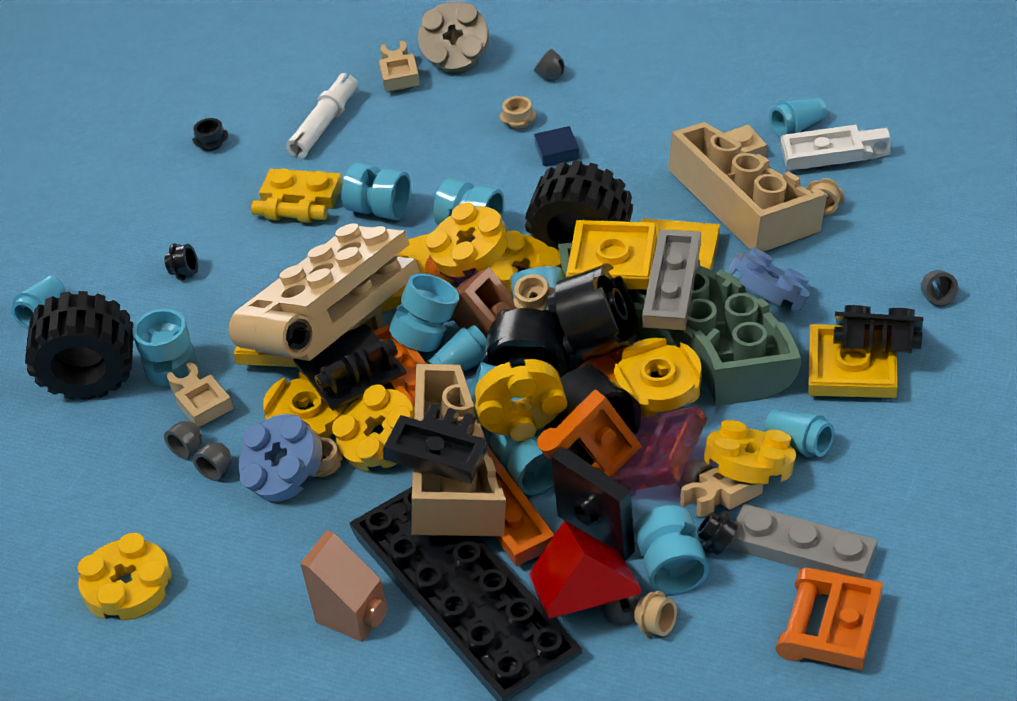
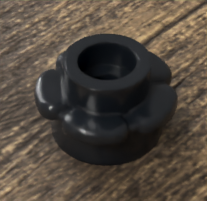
M216 118L202 119L194 125L193 143L204 150H216L228 138V131L224 130L222 122Z
M173 243L170 245L169 252L164 257L166 269L170 275H176L178 280L185 281L186 276L196 274L198 271L196 252L190 244L177 245Z
M723 511L718 515L712 512L709 513L698 527L697 533L698 537L701 538L700 543L704 551L709 549L718 555L733 539L738 524L729 519L727 511Z

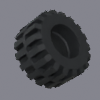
M573 161L572 165L566 162L558 163L556 169L550 167L538 181L525 216L527 220L525 223L526 232L531 233L530 236L544 242L547 246L559 251L558 244L572 243L576 220L630 222L633 213L631 193L624 190L626 184L621 179L613 178V172L608 169L603 171L598 168L597 164L590 162L589 165H583L582 161Z
M68 291L60 293V298L51 296L45 299V305L39 304L34 309V315L30 317L25 354V364H27L29 376L35 377L34 382L40 387H48L47 392L54 395L60 393L64 395V398L69 399L81 397L82 400L91 399V396L94 395L103 397L108 395V390H118L122 382L128 380L130 370H132L134 340L132 328L134 325L130 321V315L127 310H120V304L115 300L107 301L105 300L106 296L98 293L95 296L88 295V291H79L78 294H71Z

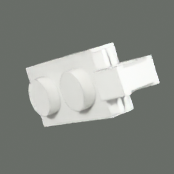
M857 125L785 134L780 137L781 150L787 171L846 164L848 162L876 159L890 155L891 139L887 128L865 131L858 130Z

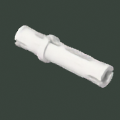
M341 73L330 89L320 94L316 107L295 134L286 142V148L292 156L295 157L298 151L302 149L298 154V158H305L332 120L342 115L345 111V103L358 89V82L353 76L349 75L343 83L347 73Z

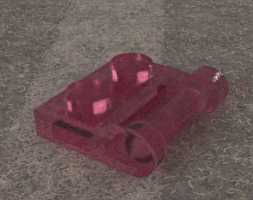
M696 406L641 419L637 440L642 447L624 464L622 470L616 471L613 477L615 481L631 491V497L639 489L679 483L708 419L701 408Z

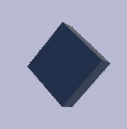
M570 126L534 134L535 145L543 166L580 158L579 147Z

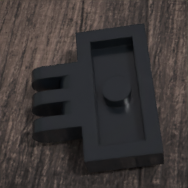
M431 403L422 421L402 415L399 416L383 446V460L472 484L487 452V439L470 435L475 425L476 415L466 412L459 425L456 424L459 410L448 408L441 420L439 419L441 405Z

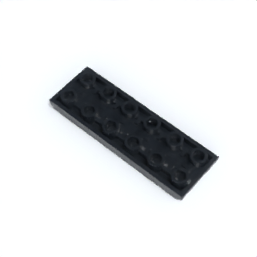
M412 487L349 522L350 528L358 542L496 701L510 700L532 686L543 676L559 669L582 654V648L554 618H548L543 606L478 536L412 535Z

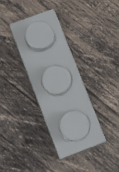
M659 229L642 313L643 328L686 330L701 248V232Z
M743 504L735 521L738 524L737 531L729 543V549L796 568H814L866 579L877 552L878 539Z

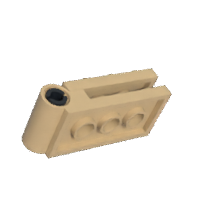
M348 224L339 228L335 232V237L327 243L311 249L308 252L307 258L299 264L283 270L279 275V279L234 312L229 322V336L232 342L240 348L252 349L256 352L311 361L405 286L410 276L420 273L415 259L396 256L410 245L405 231L386 229L384 226L374 228L362 227L357 224Z

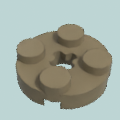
M449 1L439 4L423 14L418 32V42L423 55L432 65L446 73H461L473 68L484 51L486 53L490 43V33L484 17L473 4ZM453 29H456L457 32H463V37H459L457 39L458 44L452 45L449 40H445L446 35Z

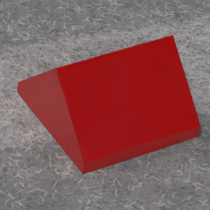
M565 520L528 574L530 583L549 619L641 594L639 583L617 550Z

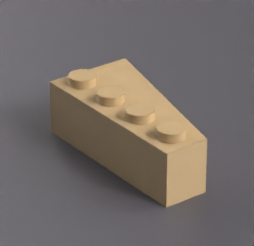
M706 122L672 132L668 170L750 250L751 248H756L765 252L821 232L827 197L825 192L816 187L811 191L800 185L801 178L789 171L783 175L769 167V159L760 154L755 155L743 152L740 142Z
M416 364L414 419L422 421L431 403L441 405L439 417L441 420L448 408L459 410L456 422L459 425L466 412L474 414V404L461 365ZM476 419L470 435L484 438L481 424H478ZM486 452L471 485L413 468L412 535L504 536L506 499L502 488H499L496 479V469L488 452Z

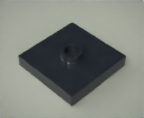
M561 447L551 455L558 517L617 550L625 562L635 553L631 491L568 449Z

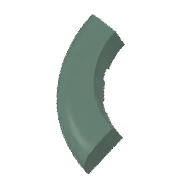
M572 243L558 244L560 265L563 269L564 279L566 278ZM698 259L686 330L643 328L642 313L647 290L628 289L638 319L630 323L631 334L639 331L638 339L641 340L665 338L667 339V345H674L680 348L681 342L691 347L700 359L702 379L713 397L715 406L756 401L775 396L788 388L798 377L801 367V356L794 338L785 323H779L769 311V303L762 297L756 299L745 290V286L733 275L721 269L716 273L700 266V260Z

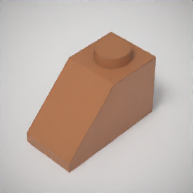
M488 266L464 280L456 288L459 293V301L451 318L460 328L468 329L475 325L487 339L489 329L496 315L502 310L517 308L513 302V294Z
M326 530L300 563L315 622L363 642L372 628L378 627L382 623L387 612V602L382 582L335 533Z

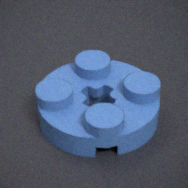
M751 248L749 253L736 254L728 270L731 275L736 271L743 274L739 280L742 285L774 304L780 306L783 300L786 299L794 302L790 308L791 310H801L810 295L809 291L805 288L809 280L804 275L790 268H787L786 272L771 264L773 261L771 256L756 248Z
M281 414L273 416L261 424L254 423L246 429L243 435L244 445L239 457L240 482L243 486L268 501L279 502L296 496L304 489L300 484L305 481L309 474L314 477L319 469L322 459L321 439L307 422L296 415ZM284 450L287 452L286 456L281 457L279 464L276 466L274 463L275 458Z

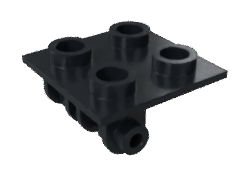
M845 305L844 312L835 311L836 324L843 325V327H834L833 344H842V349H864L865 325H870L868 350L872 351L874 326H883L881 351L886 352L887 326H892L890 351L912 353V349H921L922 332H914V330L922 331L924 317L915 316V310L909 308H889L888 315L871 314V307Z
M367 324L343 334L311 361L293 358L294 363L332 411L363 396L365 390L370 386H383L407 374L404 367L394 357L398 354L395 343L391 339L387 341L379 339Z

